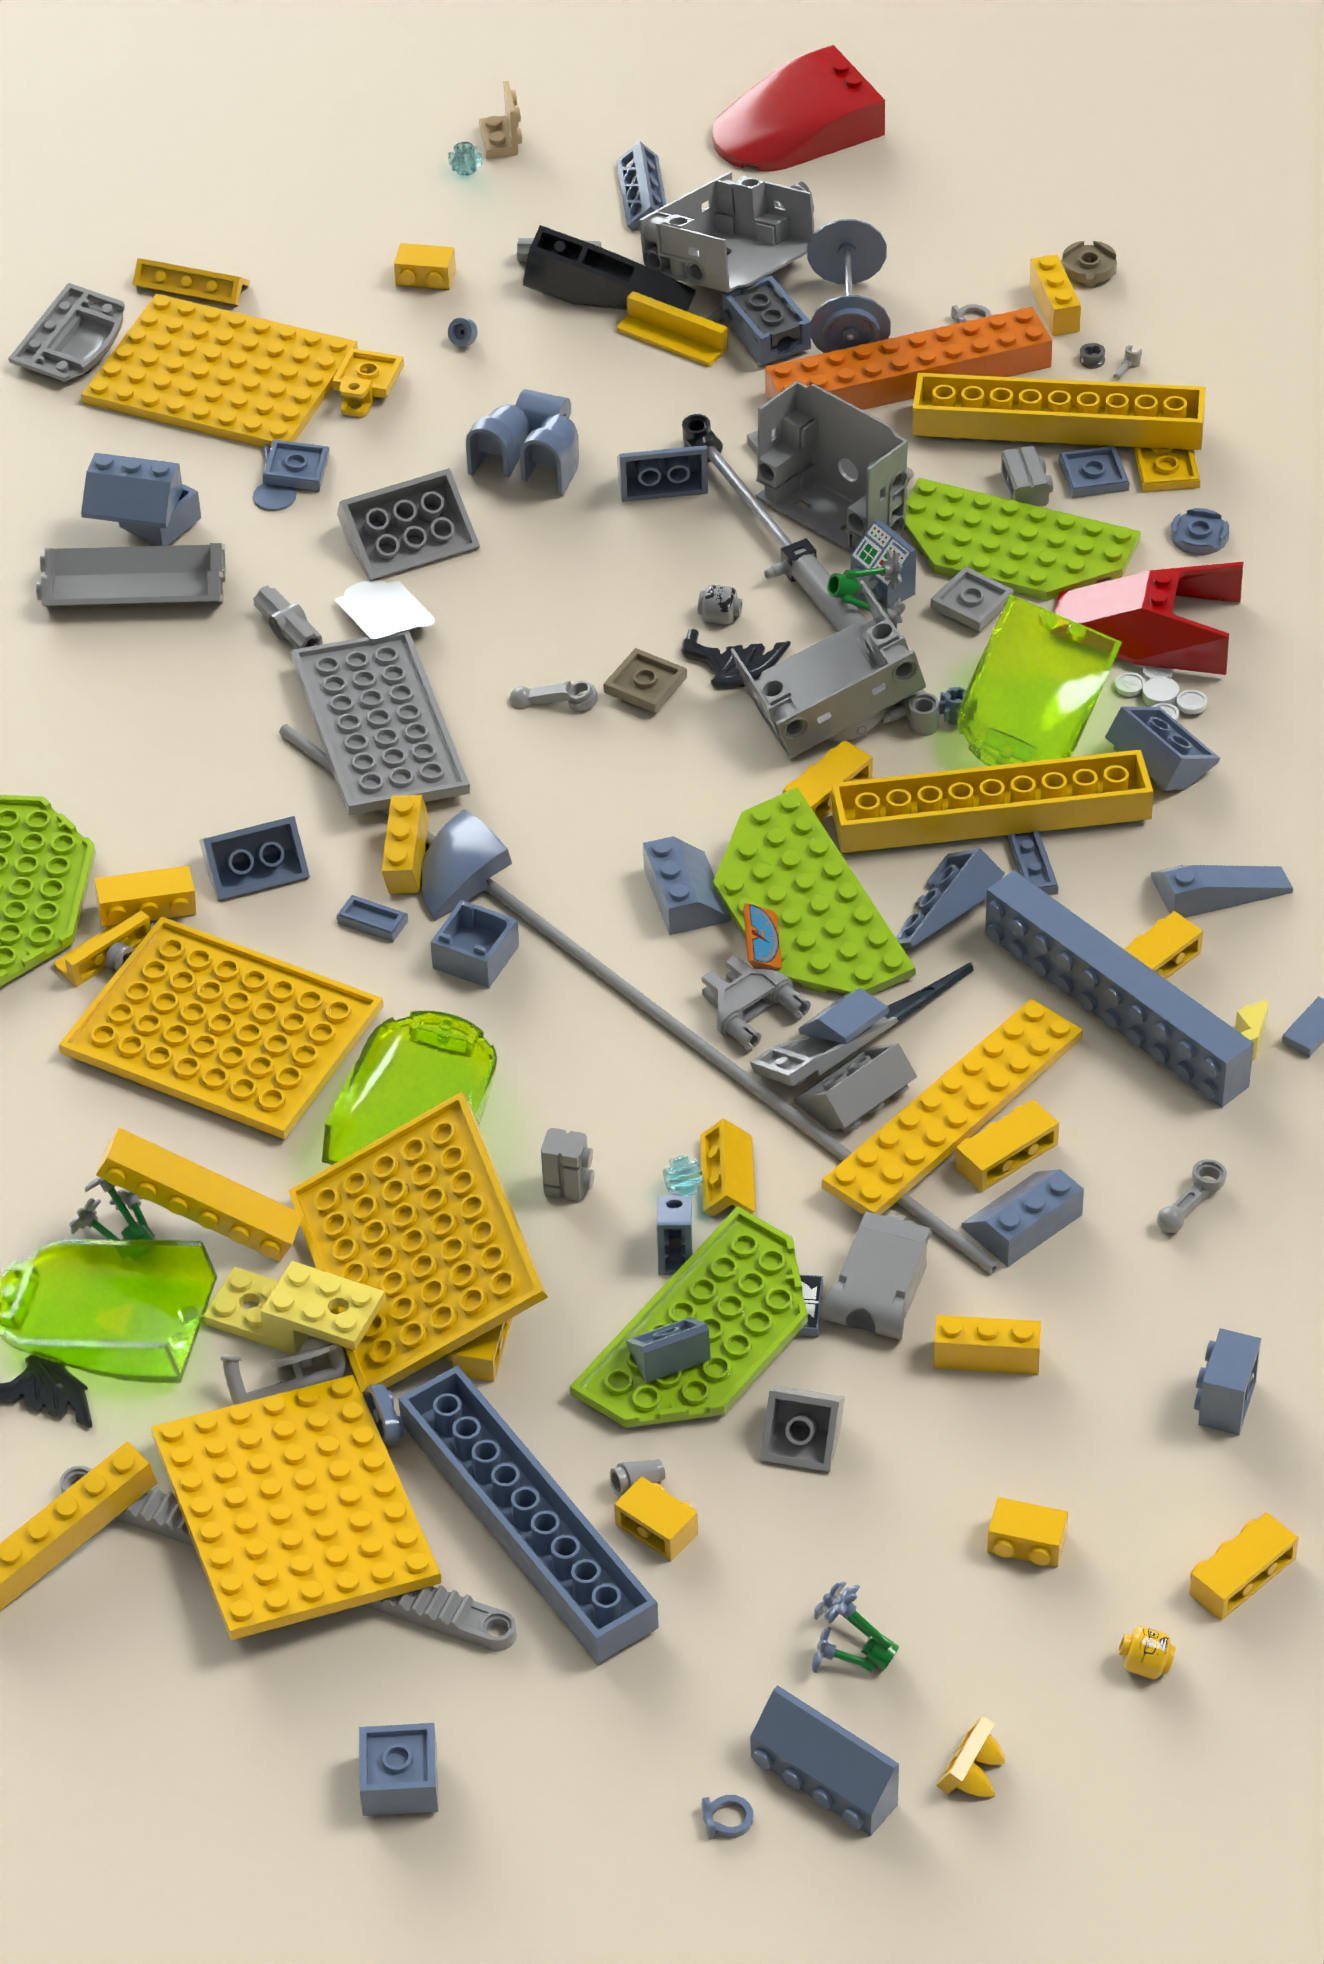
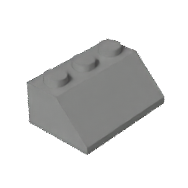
M899 1043L866 1048L795 1097L794 1100L800 1108L827 1130L842 1129L845 1132L861 1123L859 1118L864 1114H872L885 1106L883 1101L888 1097H896L909 1089L908 1083L917 1078V1075Z

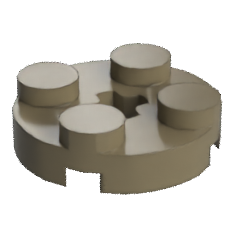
M1079 241L1069 245L1064 250L1062 265L1068 278L1080 282L1083 287L1094 288L1098 283L1104 282L1116 274V252L1112 247L1102 242L1093 241V245H1084V241Z

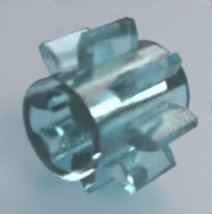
M470 142L457 143L453 146L454 152L448 153V161L452 165V171H456L459 175H471L477 171L476 165H482V155L478 152V146L474 147Z
M687 1155L669 1159L671 1167L663 1169V1177L670 1193L677 1192L682 1196L697 1194L696 1186L703 1184V1175L696 1159L689 1161Z

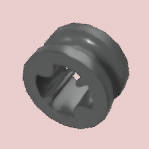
M1088 343L1080 348V363L1084 367L1095 369L1104 365L1105 348L1102 345Z

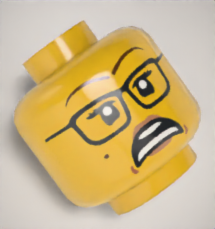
M1137 1626L1131 1635L1124 1633L1119 1645L1118 1655L1124 1656L1123 1665L1128 1672L1149 1679H1157L1162 1673L1168 1674L1173 1663L1176 1647L1171 1645V1639L1168 1634L1145 1626Z

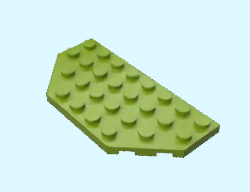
M918 478L906 500L904 530L907 529L911 535V541L920 554L926 556L929 561V567L935 574L953 578L966 566L1013 589L1016 594L1044 601L1058 598V593L1069 589L1074 590L1094 585L1096 581L1109 577L1110 580L1121 578L1141 538V531L923 478Z
M798 787L741 812L713 880L714 890L745 939L744 904H753L777 914L782 968L778 972L786 975L792 982L802 984V988L828 993V990L846 995L859 988L873 995L916 975L915 966Z
M0 795V987L74 944L96 850L94 843L88 837L84 838L77 831L76 826L62 813L58 814L51 807V803L43 796Z
M737 1206L569 1386L570 1395L625 1428L725 1415L808 1322L793 1237ZM689 1317L707 1324L711 1360L648 1383L645 1382L627 1347L626 1339Z

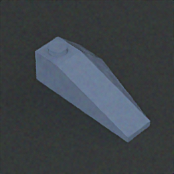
M981 848L947 854L926 883L930 888L929 892L925 896H920L916 901L915 905L919 908L918 912L907 918L896 939L902 948L915 946L986 899L987 889L1001 880L1005 873Z
M1180 865L1151 872V878L1169 914L1175 911L1184 918L1293 893V887L1281 866Z

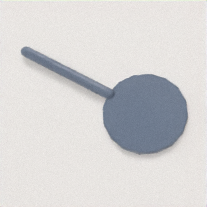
M264 445L265 461L267 462L269 455V447L268 445ZM261 484L254 491L253 500L263 510L279 511L288 508L296 500V490L293 487Z

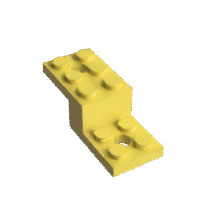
M295 1261L290 1262L279 1281L234 1266L204 1313L203 1321L204 1325L290 1354L298 1353L309 1335L356 1350L386 1301L383 1290ZM247 1302L258 1304L250 1309L242 1308V1305ZM336 1307H345L346 1309H348L347 1311L341 1312L339 1314H333L330 1312L332 1309Z

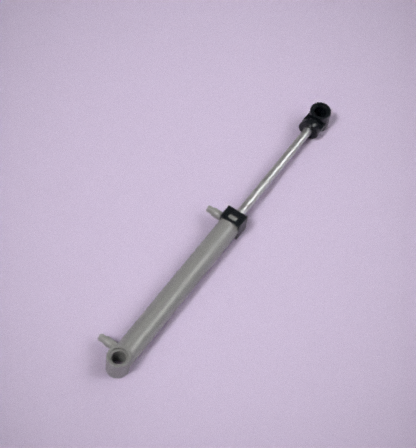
M702 414L687 416L682 421L683 447L707 446V462L712 461L781 547V562L764 571L765 577L771 578L785 574L791 582L797 581L837 632L852 624L864 625L868 623L856 606L841 603L840 598L831 597L828 594L827 584L831 575L818 561L814 546L807 538L792 543L722 457L723 444L711 430L709 418ZM922 689L897 702V707L887 710L881 719L882 723H887L906 716L909 720V728L914 734L920 736L932 735L939 728V701L936 696L926 693Z

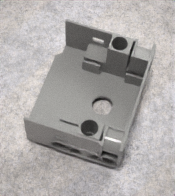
M727 172L639 219L645 266L675 280L701 285L726 293L736 288L748 287L807 254V245L815 233L812 193L748 176L733 181L732 172ZM708 201L709 207L702 210L701 204ZM776 201L783 202L785 209L776 207Z
M796 381L758 408L756 481L764 485V490L758 493L756 498L852 553L872 523L877 519H880L900 536L904 530L906 520L908 441L896 435L891 425L815 384L806 386ZM775 428V437L772 438V430ZM842 458L850 460L856 466L858 479H852L845 474L841 466ZM801 501L810 507L804 509L797 505V503ZM844 526L847 527L848 533L842 530Z
M863 580L860 583L873 620L864 625L852 624L762 671L759 680L754 681L734 648L730 649L748 693L790 759L825 740L846 741L867 733L880 722L888 707L926 688L915 652L913 650L909 652L904 636L900 635Z

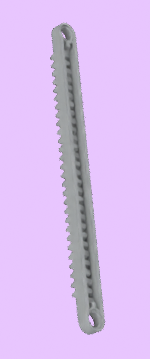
M74 1466L67 1469L60 1478L62 1493L74 1481L81 1479L92 1469L84 1466ZM158 1487L154 1490L150 1489L114 1518L194 1546L175 1496L169 1491L167 1494L162 1493ZM442 1585L438 1588L434 1586L426 1587L363 1605L489 1650H506L514 1644L517 1637L515 1619L511 1614L476 1602L468 1594L462 1597L456 1590H452L451 1593L447 1592ZM494 1625H503L508 1629L506 1634L499 1637L490 1635L488 1630Z

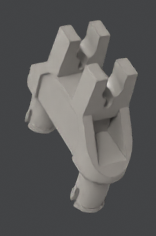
M736 955L726 961V967L731 970V972L726 974V979L730 982L729 984L713 971L702 976V982L707 986L702 989V995L717 1008V1031L724 1036L734 1037L746 1050H752V1046L755 1048L761 1040V1034L755 1031L747 1022L773 1005L782 1004L796 1018H801L802 1014L806 1015L811 1006L807 999L793 989V982L786 975L774 970L752 968Z

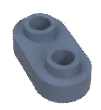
M383 1384L368 1385L365 1389V1401L384 1445H397L399 1438L404 1435V1424L401 1416H397L394 1410L392 1392L386 1390Z

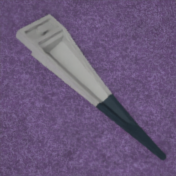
M967 963L923 989L888 1005L889 1013L847 1044L812 1036L778 1044L750 1061L753 1072L792 1087L803 1082L806 1083L820 1076L974 970L972 963Z

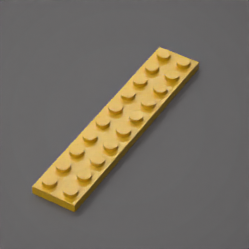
M1031 998L822 1178L821 1188L862 1215L865 1214V1211L882 1215L953 1153L961 1141L970 1138L1082 1039L1083 1029Z

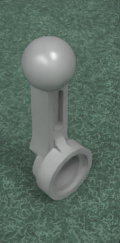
M567 681L562 684L530 689L519 686L512 690L509 700L511 705L518 709L528 708L531 705L568 701L573 710L584 711L596 704L598 693L594 685L587 681H577L573 684ZM587 691L581 696H576L580 692Z
M1206 1159L1198 1161L1192 1171L1193 1185L1172 1206L1164 1207L1159 1211L1157 1215L1159 1228L1166 1233L1179 1231L1183 1226L1184 1219L1202 1201L1210 1198V1193L1216 1192L1223 1187L1227 1175L1226 1168L1215 1160ZM1209 1176L1214 1178L1215 1180L1208 1181L1203 1179L1202 1177Z

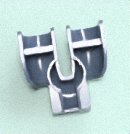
M524 389L520 393L515 405L506 404L500 406L487 417L479 418L472 425L466 436L468 474L474 475L485 455L491 453L503 456L504 477L510 478L520 459L521 479L526 482L537 464L556 467L558 493L564 495L579 464L578 433L575 424L569 419L571 415L570 399Z

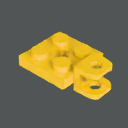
M350 348L332 380L333 390L340 391V395L344 396L341 404L342 414L364 417L368 414L374 403L373 397L387 398L404 367V356ZM353 406H359V408H357V409H353V408H351V407H353Z

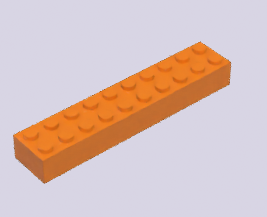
M1021 308L1002 314H995L766 366L765 394L770 400L794 382L799 381L806 386L815 384L857 408L865 410L913 399L918 373L1010 377L1049 368L1052 363L1053 340L1034 308Z

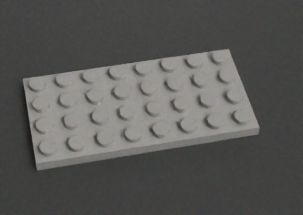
M409 630L379 639L363 637L291 650L294 667L348 815L390 808L391 796L422 795L424 802L470 794L469 781Z

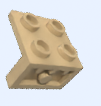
M503 81L505 115L479 118L486 159L518 155V144H522V134L518 122H521L520 108L517 106L516 91L510 89L509 81Z

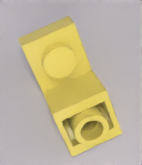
M1266 1000L1253 1005H1247L1237 1011L1235 1030L1254 1043L1252 1060H1255L1266 1028L1269 1005Z

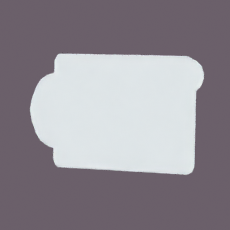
M380 580L359 582L347 588L344 592L345 596L335 600L370 639H379L416 627H428L435 621V618L400 581L390 583Z

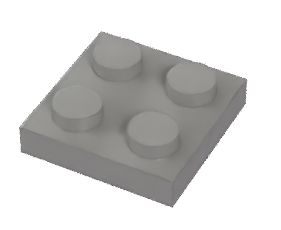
M965 566L931 598L930 608L980 632L1014 599V590Z

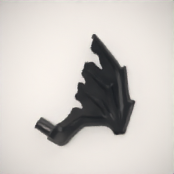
M689 629L686 638L682 642L681 653L686 658L702 661L710 666L715 675L711 680V684L715 688L744 687V682L730 649L734 648L752 678L756 679L761 676L762 671L776 665L791 645V641L777 642L774 648L765 655H763L765 647L762 643L750 644L745 649H743L742 645L728 646L726 651L720 654L718 648H710L698 644L699 632L696 629Z
M34 1353L25 1358L27 1366L20 1375L10 1382L0 1383V1402H17L23 1396L25 1399L24 1405L27 1408H33L40 1412L45 1407L49 1415L63 1418L67 1414V1404H70L71 1408L76 1412V1422L86 1425L87 1428L92 1427L91 1415L85 1390H88V1387L65 1368L66 1362Z

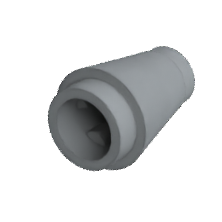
M657 1459L618 1463L616 1468L610 1470V1482L615 1494L622 1496L641 1476L651 1483H658L664 1480L665 1469L662 1462Z

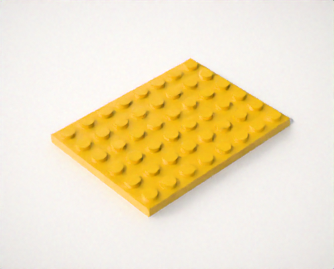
M155 294L82 392V403L259 447L268 445L270 449L273 440L289 442L297 440L332 389V380L349 349H358L357 341Z
M161 916L59 1043V1050L61 1054L285 1140L384 1007L383 998Z
M463 1092L447 1099L288 1190L294 1209L303 1214L300 1225L316 1269L385 1291L386 1301L357 1349L352 1350L345 1347L360 1391L364 1396L368 1385L383 1384L388 1388L548 1298L468 1098ZM336 1307L331 1311L333 1314H339L341 1312L347 1311L348 1309H346L345 1307Z
M354 1374L151 1426L152 1438L230 1641L441 1584L439 1568Z

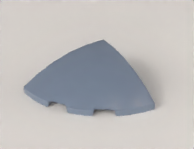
M465 809L454 816L437 833L423 860L421 889L427 908L435 921L455 909L460 900L468 901L487 889L486 880L512 864L508 848L479 818Z

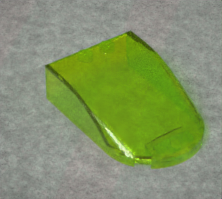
M1010 594L958 709V730L970 744L968 749L988 766L1072 757L1122 642Z
M412 1011L410 1012V1017L394 1020L391 1017L382 1022L368 1037L325 1123L322 1162L330 1165L339 1162L460 1092H463L468 1098L479 1125L495 1078L497 1055L494 1045L490 1046L484 1038V1032L475 1024L445 1012Z
M66 1239L35 1248L36 1254L21 1263L16 1260L0 1276V1337L7 1344L23 1352L95 1375L148 1383H181L204 1318L203 1315L206 1312L218 1277L202 1241Z

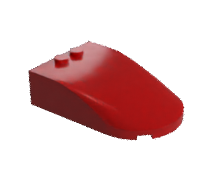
M834 45L791 60L753 86L725 109L713 124V146L719 156L725 161L740 168H743L744 165L758 167V171L787 169L884 136L885 99Z

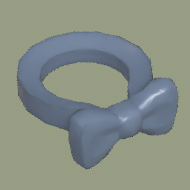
M724 1795L710 1803L709 1797L702 1798L703 1820L706 1823L708 1838H714L715 1834L727 1838H736L750 1830L753 1824V1809L747 1800L737 1795ZM734 1804L744 1810L746 1818L738 1826L727 1827L719 1822H715L712 1814L716 1813L724 1805Z

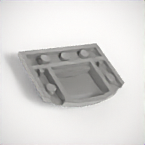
M68 283L9 356L8 360L10 363L64 382L76 378L93 368L113 345L122 327L125 304L123 301Z

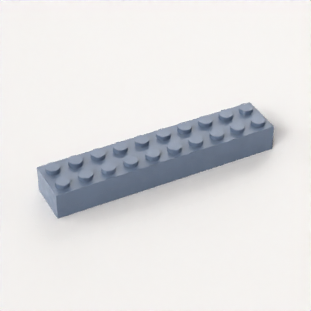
M1015 870L987 889L985 934L991 941L1000 944L1013 957L1030 966L1039 976L1045 977L1057 986L1062 993L1068 994L1075 999L1085 1010L1094 1013L1107 1026L1120 1032L1133 1045L1139 1046L1150 1054L1156 1062L1165 1065L1182 1081L1188 1082L1199 1090L1205 1098L1214 1101L1223 1108L1249 1088L1254 1046L1251 1040Z
M458 1365L398 1398L400 1416L407 1432L598 1664L659 1628L657 1601Z

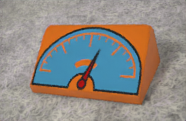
M744 904L748 962L755 969L780 970L782 962L777 914L753 904Z

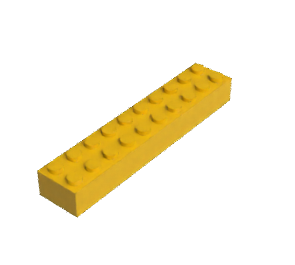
M918 373L913 402V436L1202 450L1206 387Z
M1141 750L832 783V814L841 853L1003 836L1011 833H1030L1035 830L1048 831L1152 819L1153 788Z

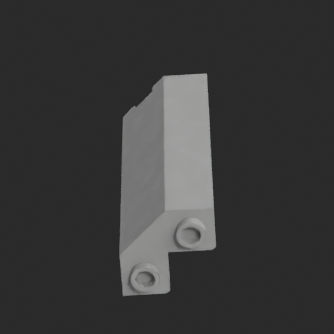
M223 543L175 546L45 548V554L40 555V570L45 572V576H41V582L36 584L37 600H42V606L212 603L224 601L222 582H225L226 564L225 544Z

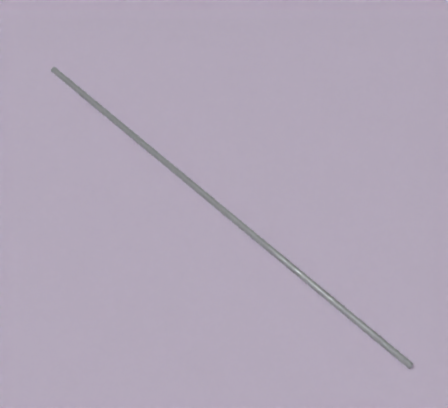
M284 724L280 728L279 733L333 774L325 752L288 724ZM390 808L383 809L381 811L387 816H389ZM427 831L426 845L430 847L435 836ZM491 878L486 880L488 888L485 890L839 1160L843 1161L852 1153ZM905 1194L896 1202L989 1274H993L998 1269L999 1263L908 1194Z

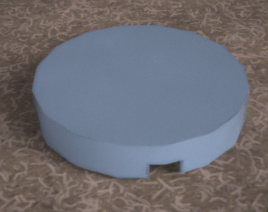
M1204 508L1187 510V514L1182 516L1178 514L1171 523V540L1176 547L1184 552L1194 555L1212 554L1218 552L1227 544L1229 540V524L1227 520L1226 522L1222 520V515L1215 511Z

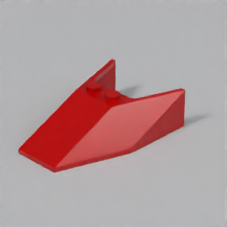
M1244 561L1149 570L1059 593L1050 628V636L1135 665L1226 675L1230 633L1177 616L1172 611L1176 596L1240 603Z

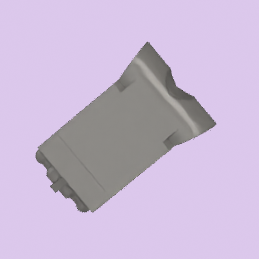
M865 1211L840 1272L839 1280L829 1289L821 1304L820 1318L902 1340L904 1318H906L927 1267L928 1239L932 1237L931 1228L917 1225L915 1222L908 1220V1217L904 1215L887 1217Z

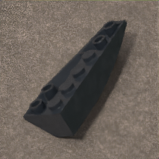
M542 225L539 226L530 246L523 279V286L572 304L627 310V296L632 291L687 312L696 294L695 289L647 266Z

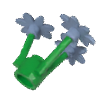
M847 1583L834 1584L830 1589V1593L825 1594L823 1601L815 1607L814 1619L818 1620L825 1612L824 1617L831 1624L839 1614L842 1615L868 1637L861 1649V1652L866 1657L864 1659L837 1650L836 1645L830 1644L827 1641L831 1631V1627H827L821 1632L820 1641L817 1644L818 1651L813 1656V1672H817L823 1657L831 1660L835 1657L859 1665L872 1673L875 1667L884 1671L895 1656L899 1646L882 1635L856 1611V1606L852 1602L858 1597L856 1592L860 1588L859 1585H854L851 1588L846 1587L841 1594L840 1592Z

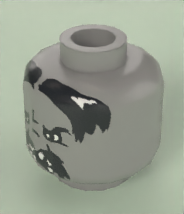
M709 585L705 591H701L699 594L698 614L702 615L706 623L730 625L734 621L735 616H741L743 600L737 597V591L733 587Z

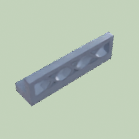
M641 141L617 160L627 227L632 231L640 225L639 219L666 205L658 155ZM634 174H636L633 182L630 184ZM642 207V211L637 214L639 208Z

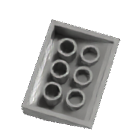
M450 468L339 502L337 516L341 527L369 581L480 548Z

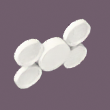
M1143 666V676L1127 672L1115 679V690L1120 695L1133 697L1142 693L1143 701L1147 706L1161 707L1177 722L1179 720V710L1186 714H1198L1207 707V697L1201 691L1186 690L1179 694V685L1172 680L1173 669Z

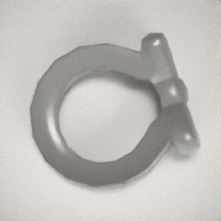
M969 304L960 309L957 305H954L951 309V317L957 323L968 321L963 315L969 311L981 312L985 317L991 316L990 311L986 307L977 304Z

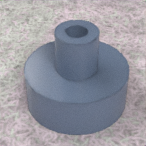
M456 318L448 327V337L454 345L469 346L477 338V326L471 319Z

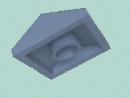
M859 988L836 1000L800 1026L798 1030L802 1035L847 1044L887 1015L889 1008L865 990Z

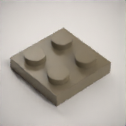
M635 648L603 684L604 693L656 714L687 678V668Z

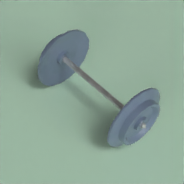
M856 219L833 221L817 230L807 245V260L813 271L824 280L836 284H845V295L826 301L816 309L810 320V337L816 348L823 353L885 340L890 336L891 320L885 308L873 299L852 295V284L870 279L881 270L887 258V244L881 232L869 223Z

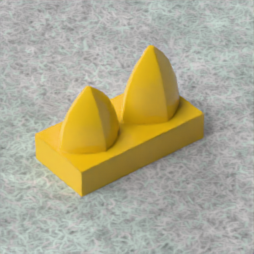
M982 1716L968 1729L936 1785L947 1794L957 1787L968 1794L979 1797L995 1796L989 1778L974 1763V1760L988 1765L1005 1763L1002 1748L990 1734L995 1725L993 1722Z

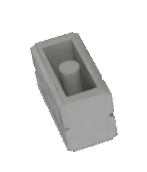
M1034 446L1021 447L1019 450L1016 448L1003 450L1001 453V473L1011 500L1035 506L1047 505L1049 503V493L1053 492V480L1051 475L1045 474L1046 463L1044 457L1038 456Z
M557 1128L547 1130L541 1147L543 1189L546 1197L558 1199L564 1197L565 1200L580 1202L583 1200L586 1190L592 1189L595 1172L594 1170H589L593 1160V1148H588L585 1133L575 1131L566 1133V1130Z

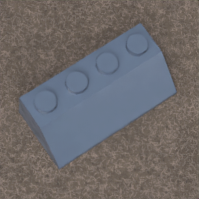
M777 1685L773 1689L750 1736L751 1758L760 1768L764 1770L770 1769L782 1777L784 1782L792 1789H800L811 1796L821 1808L830 1809L843 1817L844 1821L853 1829H861L872 1836L898 1806L899 1763Z

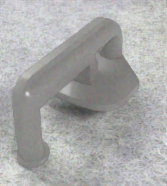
M333 1343L305 1350L271 1361L272 1367L275 1368L291 1364L294 1374L293 1379L246 1393L239 1369L241 1357L222 1356L220 1358L223 1361L224 1375L233 1405L340 1378L346 1367L345 1356L340 1345ZM324 1353L328 1354L331 1368L303 1376L301 1368L313 1365V1357Z

